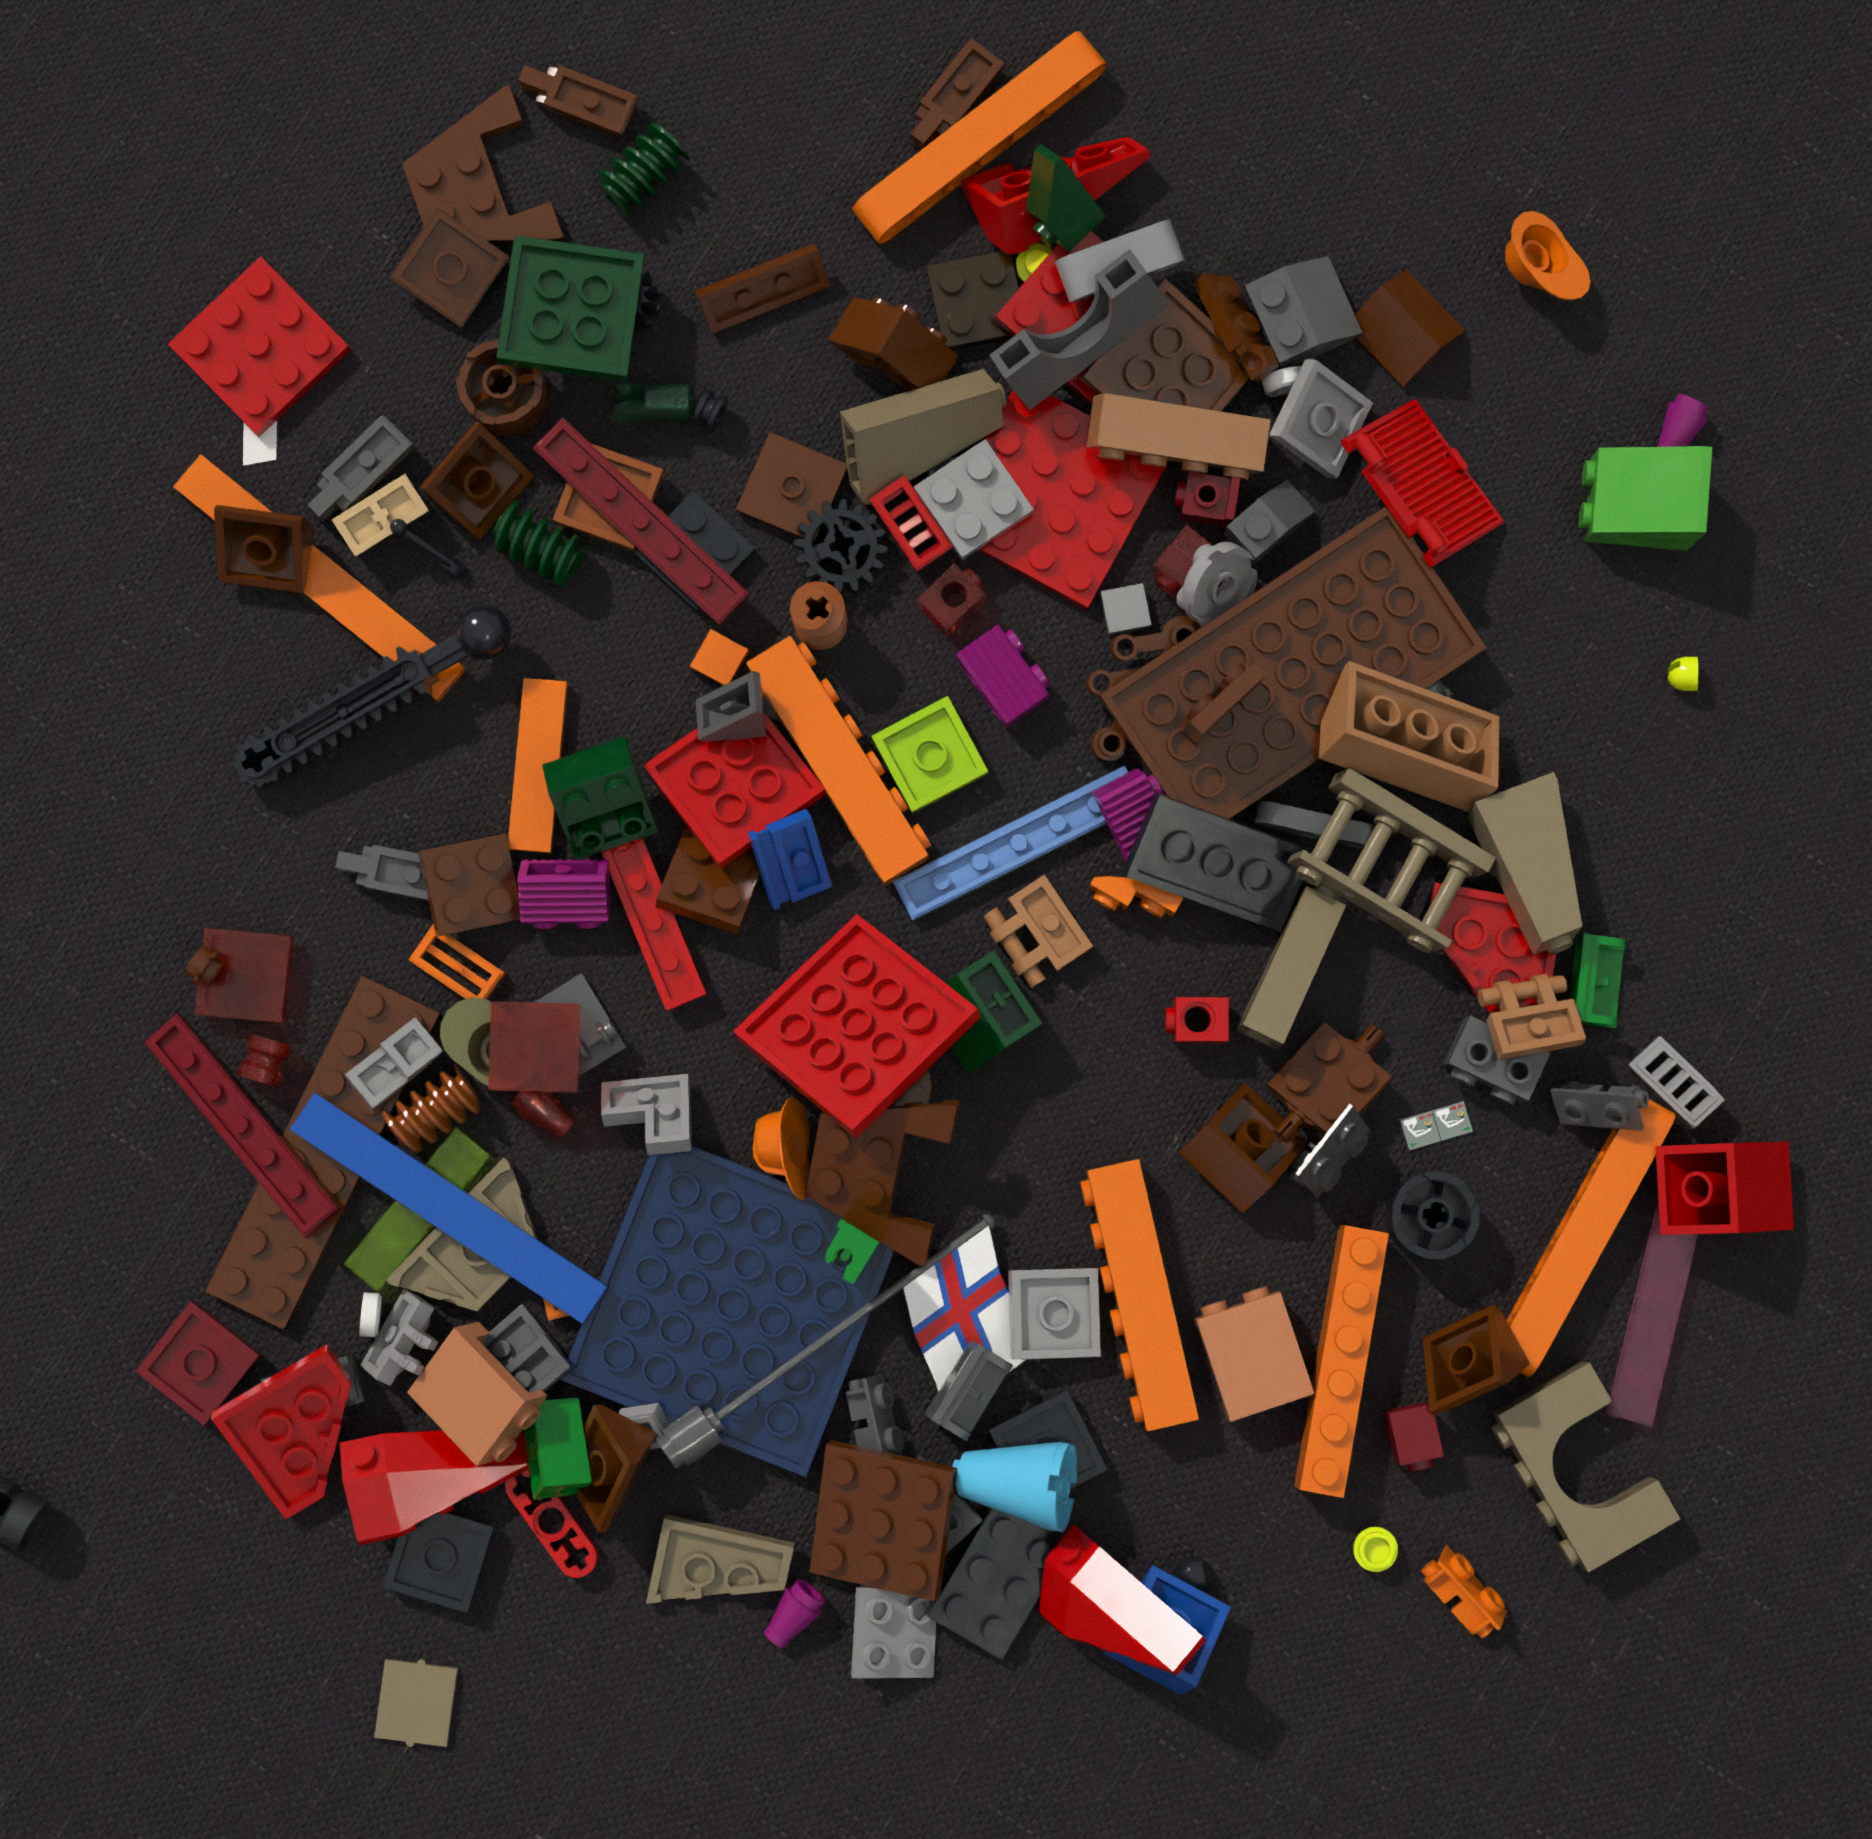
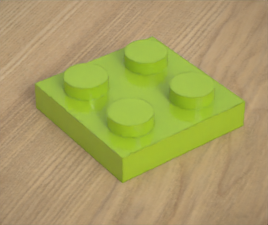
M948 696L871 736L912 814L978 780L989 772Z

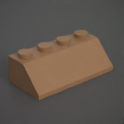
M1349 661L1343 668L1321 721L1319 759L1344 768L1349 767L1363 775L1470 812L1476 801L1487 798L1498 789L1499 716Z

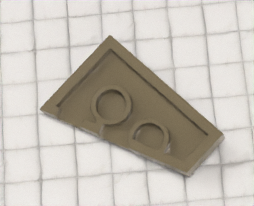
M666 1514L663 1520L646 1604L658 1603L666 1599L685 1598V1600L699 1599L706 1595L726 1593L739 1595L785 1590L795 1543Z

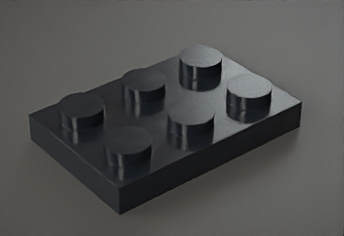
M987 1507L981 1516L983 1520L974 1528L942 1582L940 1597L935 1602H930L925 1614L932 1620L1002 1660L1041 1595L1045 1558L1062 1538L1049 1530Z

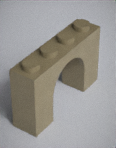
M1580 1361L1492 1412L1491 1414L1496 1424L1491 1426V1429L1504 1450L1511 1447L1519 1461L1513 1467L1523 1485L1527 1489L1533 1486L1541 1502L1537 1503L1536 1507L1547 1526L1550 1528L1556 1525L1564 1539L1558 1545L1568 1563L1572 1567L1578 1564L1581 1569L1589 1573L1679 1521L1680 1517L1660 1482L1651 1477H1647L1613 1498L1597 1504L1577 1503L1570 1499L1558 1485L1552 1464L1553 1452L1558 1439L1570 1426L1613 1402L1591 1363Z

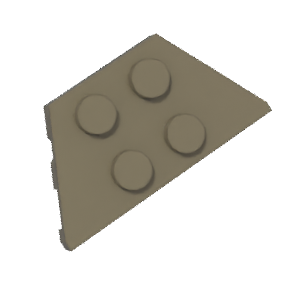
M503 1157L469 1194L537 1239L512 1164L506 1157ZM436 1227L386 1281L396 1287H402L425 1296L454 1303L467 1309L480 1311L511 1279V1276Z

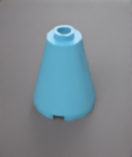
M1062 1441L965 1451L960 1460H954L952 1467L957 1468L955 1487H957L960 1497L1051 1532H1063L1065 1530L1074 1503V1499L1069 1498L1071 1483L1076 1484L1077 1454L1075 1446L1071 1445V1443Z

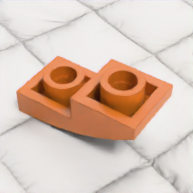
M1094 877L1088 888L1095 892L1092 899L1111 911L1115 912L1118 906L1126 910L1133 897L1136 896L1142 900L1139 906L1158 918H1162L1164 913L1172 917L1183 900V897L1124 877Z

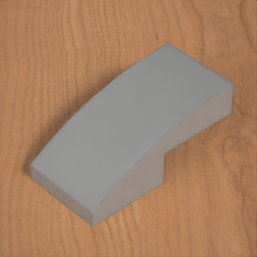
M415 1017L383 1041L379 1049L347 1072L345 1078L373 1111L443 1053V1050Z

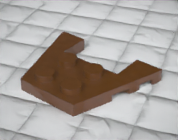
M510 85L501 88L402 163L424 226L436 208L439 207L489 243L511 242L513 245L514 235L565 242L551 202L511 216L508 215L483 144L484 139L524 126Z
M944 1100L942 1103L935 1104L913 1102L906 1103L904 1106H890L857 1138L853 1137L822 1111L805 1196L917 1265L925 1267L929 1259L935 1224L891 1212L906 1135L908 1133L950 1144L954 1136L960 1101Z

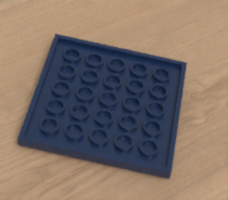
M692 1146V1151L649 1155L600 1277V1281L606 1284L608 1288L585 1323L581 1325L567 1360L572 1369L562 1376L560 1380L627 1407L659 1403L670 1424L696 1405H698L702 1412L710 1407L715 1414L877 1297L895 1250L881 1242L857 1282L852 1285L843 1279L846 1266L852 1262V1255L848 1261H842L840 1256L844 1251L843 1248L839 1251L838 1257L834 1262L828 1264L825 1260L826 1251L840 1229L836 1226L840 1219L843 1218L809 1197L803 1201L797 1199L788 1183ZM870 1313L722 1419L720 1422L725 1429L718 1433L722 1439L721 1444L806 1477Z

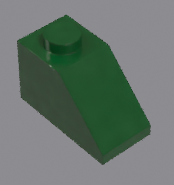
M1040 144L1034 150L1026 210L1037 223L1032 228L1033 231L1046 245L1051 247L1056 243L1067 252H1070L1106 215L1064 160Z

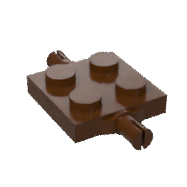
M1324 1022L1269 1081L1267 1090L1280 1099L1290 1113L1274 1129V1133L1278 1138L1282 1136V1141L1288 1143L1303 1125L1317 1130L1325 1136L1349 1104L1361 1116L1391 1083L1392 1076L1376 1064L1369 1054L1379 1041L1385 1037L1380 1029L1376 1032L1377 1026L1371 1024L1363 1035L1354 1042L1344 1038Z

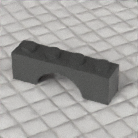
M1130 249L1095 275L1096 289L1092 304L1084 316L1075 324L1052 334H1038L1023 329L989 355L1004 379L1029 410L1170 305Z

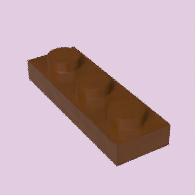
M812 243L698 289L695 292L712 334L828 288L830 283L816 245Z

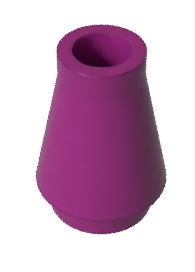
M1677 394L1674 402L1668 403L1657 447L1688 446L1708 421V418L1705 416L1709 407L1694 398Z
M800 1579L793 1586L788 1585L770 1624L764 1631L765 1636L778 1647L785 1648L796 1635L822 1614L821 1607L825 1603L823 1595L815 1587Z

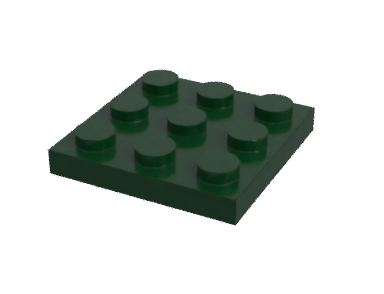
M514 235L496 357L497 364L627 382L644 254Z

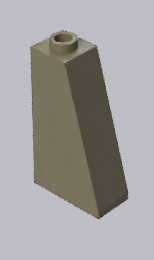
M981 369L840 411L849 485L863 504H871L869 501L871 497L905 475L908 481H911L1004 426L1002 408L1006 407L1007 402L1002 385L999 382L995 383L986 371Z
M1552 772L1476 801L1467 815L1482 849L1496 857L1491 868L1533 955L1548 950L1549 954L1552 955L1569 948L1574 944L1573 939L1582 928L1558 779L1555 773Z
M1320 884L1319 886L1315 885L1314 889L1306 886L1302 890L1236 1031L1273 1049L1284 1044L1346 907V904L1337 901L1340 896L1339 894Z

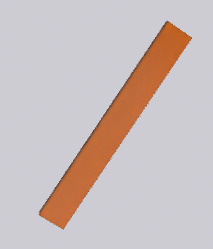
M201 454L173 486L214 521V508L216 505L272 512ZM312 544L304 590L305 595L382 657L388 656L394 661L398 660L396 648L399 646L409 652L416 649L421 653L436 646L433 641ZM458 662L437 674L440 681L432 685V697L436 701L440 702L465 672V667Z

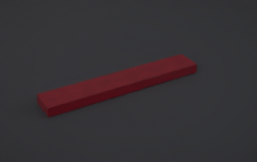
M563 417L533 447V450L719 627L750 597L749 593Z
M176 1013L144 1042L304 1238L309 1239L342 1210L182 1015Z

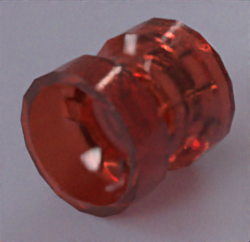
M250 1033L246 1043L249 1052L246 1060L240 1062L236 1075L279 1088L283 1076L280 1068L282 1062L289 1058L292 1046Z

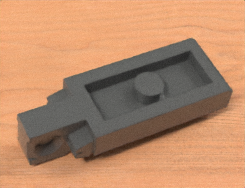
M384 415L380 416L321 473L323 478L317 483V486L322 491L307 505L310 511L324 523L339 508L344 512L356 505L415 448L413 443Z
M373 845V847L364 846L362 855L338 852L335 868L339 871L356 874L357 885L364 886L370 890L428 901L418 853Z

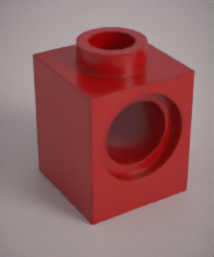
M1175 997L1173 1007L1165 1008V1033H1173V1043H1227L1229 1041V997ZM1200 1009L1207 1015L1208 1025L1205 1031L1193 1032L1187 1028L1184 1019L1188 1010Z

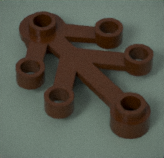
M1177 616L1164 624L1161 633L1138 637L1123 634L1115 637L1110 643V653L1118 661L1130 660L1137 653L1162 650L1159 654L1160 656L1178 644L1176 634L1180 629L1187 631L1190 636L1201 629V627L1187 616ZM1120 640L1128 641L1131 646L1130 653L1127 656L1121 655L1117 650ZM1142 667L1111 673L1105 670L1094 671L1086 679V688L1091 695L1099 697L1102 693ZM1097 675H1101L1106 679L1107 686L1103 691H1098L1093 686V680ZM1114 721L1110 727L1100 728L1093 733L1090 739V749L1097 759L1101 761H1114L1124 755L1127 749V739L1116 721ZM1109 735L1117 740V748L1113 752L1107 751L1104 747V740Z

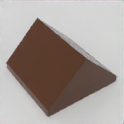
M1407 269L1382 284L1355 314L1363 332V335L1355 338V340L1401 389L1465 332L1463 327Z
M476 421L423 483L421 489L432 503L480 541L535 475L485 427Z
M223 505L215 506L214 518L219 582L304 593L315 529L303 516Z
M1493 1304L1423 1337L1429 1411L1434 1416L1439 1415L1505 1385L1530 1364L1501 1310Z
M593 1405L583 1427L592 1483L588 1487L578 1488L579 1493L576 1495L597 1531L606 1532L626 1501L657 1433L603 1405Z

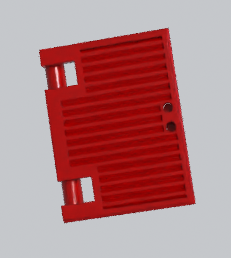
M1416 399L1409 401L1341 440V445L1348 454L1357 449L1365 459L1368 466L1361 471L1406 535L1411 538L1418 533L1429 550L1422 557L1429 567L1437 565L1505 523L1468 472V465L1455 448L1449 446Z

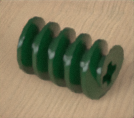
M655 123L647 126L651 139L641 134L635 138L638 150L630 146H626L622 150L626 162L616 157L610 161L614 174L604 169L598 172V178L601 183L599 185L600 190L610 203L627 219L632 217L627 206L629 202L639 207L644 206L639 194L641 190L652 196L656 194L651 182L654 178L667 184L669 181L664 169L668 167L679 173L681 168L676 159L678 156L690 161L688 154L675 137Z
M517 500L513 501L500 516L491 536V542L495 541L494 549L500 554L509 550V558L514 562H519L524 558V567L527 570L532 571L539 567V576L545 580L554 575L553 584L558 588L565 587L580 568L588 547H584L581 551L576 549L579 536L576 534L568 541L563 542L564 527L562 526L556 528L551 534L548 533L549 519L547 517H544L537 525L532 524L535 511L531 508L522 516L517 515L520 502Z

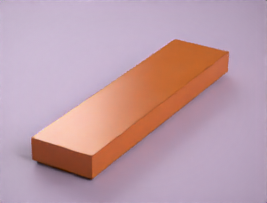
M523 679L508 835L509 851L552 854L556 811L548 794L542 765L560 759L562 755L568 692L567 681Z

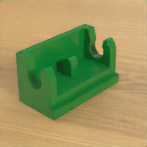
M1587 933L1576 937L1569 999H1574L1582 1025L1616 1028L1625 939Z
M840 1219L836 1226L840 1229L826 1251L825 1260L828 1264L834 1262L838 1257L839 1251L844 1248L840 1259L846 1262L852 1255V1262L846 1266L843 1279L854 1285L881 1242L848 1221Z
M579 1397L545 1400L539 1407L541 1411L539 1418L529 1428L523 1430L533 1500L575 1495L579 1493L578 1488L588 1487L592 1483Z

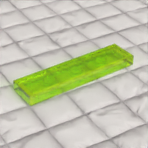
M456 1127L425 1165L464 1190L492 1155ZM396 1200L343 1264L373 1289L380 1291L387 1283L386 1279L412 1253L434 1225Z

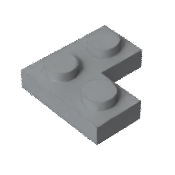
M688 1074L602 1082L601 1116L604 1127L645 1123V1145L648 1155L692 1151L691 1085Z

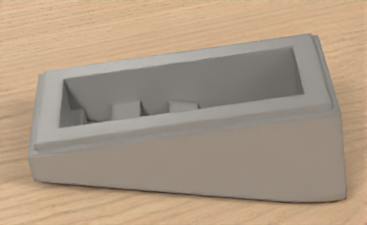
M1658 1036L1627 1065L1668 1110L1676 1114L1675 1118L1687 1130L1698 1126L1725 1100L1661 1036ZM1662 1053L1667 1059L1650 1074L1645 1068ZM1674 1066L1679 1073L1663 1086L1658 1080ZM1687 1079L1691 1086L1676 1099L1671 1093ZM1700 1093L1704 1099L1693 1110L1688 1111L1684 1106Z

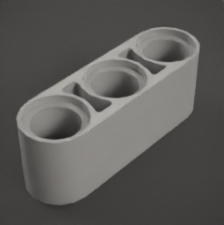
M1168 219L1055 261L1069 303L1094 296L1096 289L1095 275L1129 249L1148 275L1158 273L1184 262L1185 259L1171 220Z

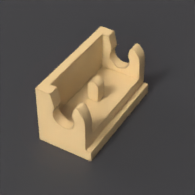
M404 474L336 516L332 521L356 557L392 535L390 524L393 520L402 519L408 525L429 510L408 476Z

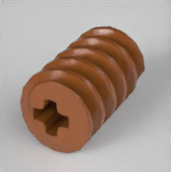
M819 581L806 583L796 590L791 599L790 614L797 638L812 650L823 651L836 646L842 641L847 632L848 624L842 595L835 587L826 582ZM826 612L827 617L823 619L821 616ZM815 613L817 617L812 620L811 616Z
M454 1063L457 1074L455 1078L444 1071L439 1073L442 1082L440 1088L430 1081L425 1082L428 1095L425 1098L416 1091H411L410 1095L413 1106L410 1108L400 1100L396 1101L398 1116L394 1117L385 1110L381 1111L386 1124L404 1147L407 1146L412 1151L419 1153L423 1150L421 1137L432 1144L438 1140L435 1127L447 1134L452 1131L450 1117L461 1124L466 1122L465 1107L475 1114L481 1112V1104L476 1090L456 1063Z

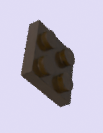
M1004 251L927 266V275L939 332L948 339L945 344L953 351L1013 338L1007 330L993 319L1019 289L1011 253L1007 254Z

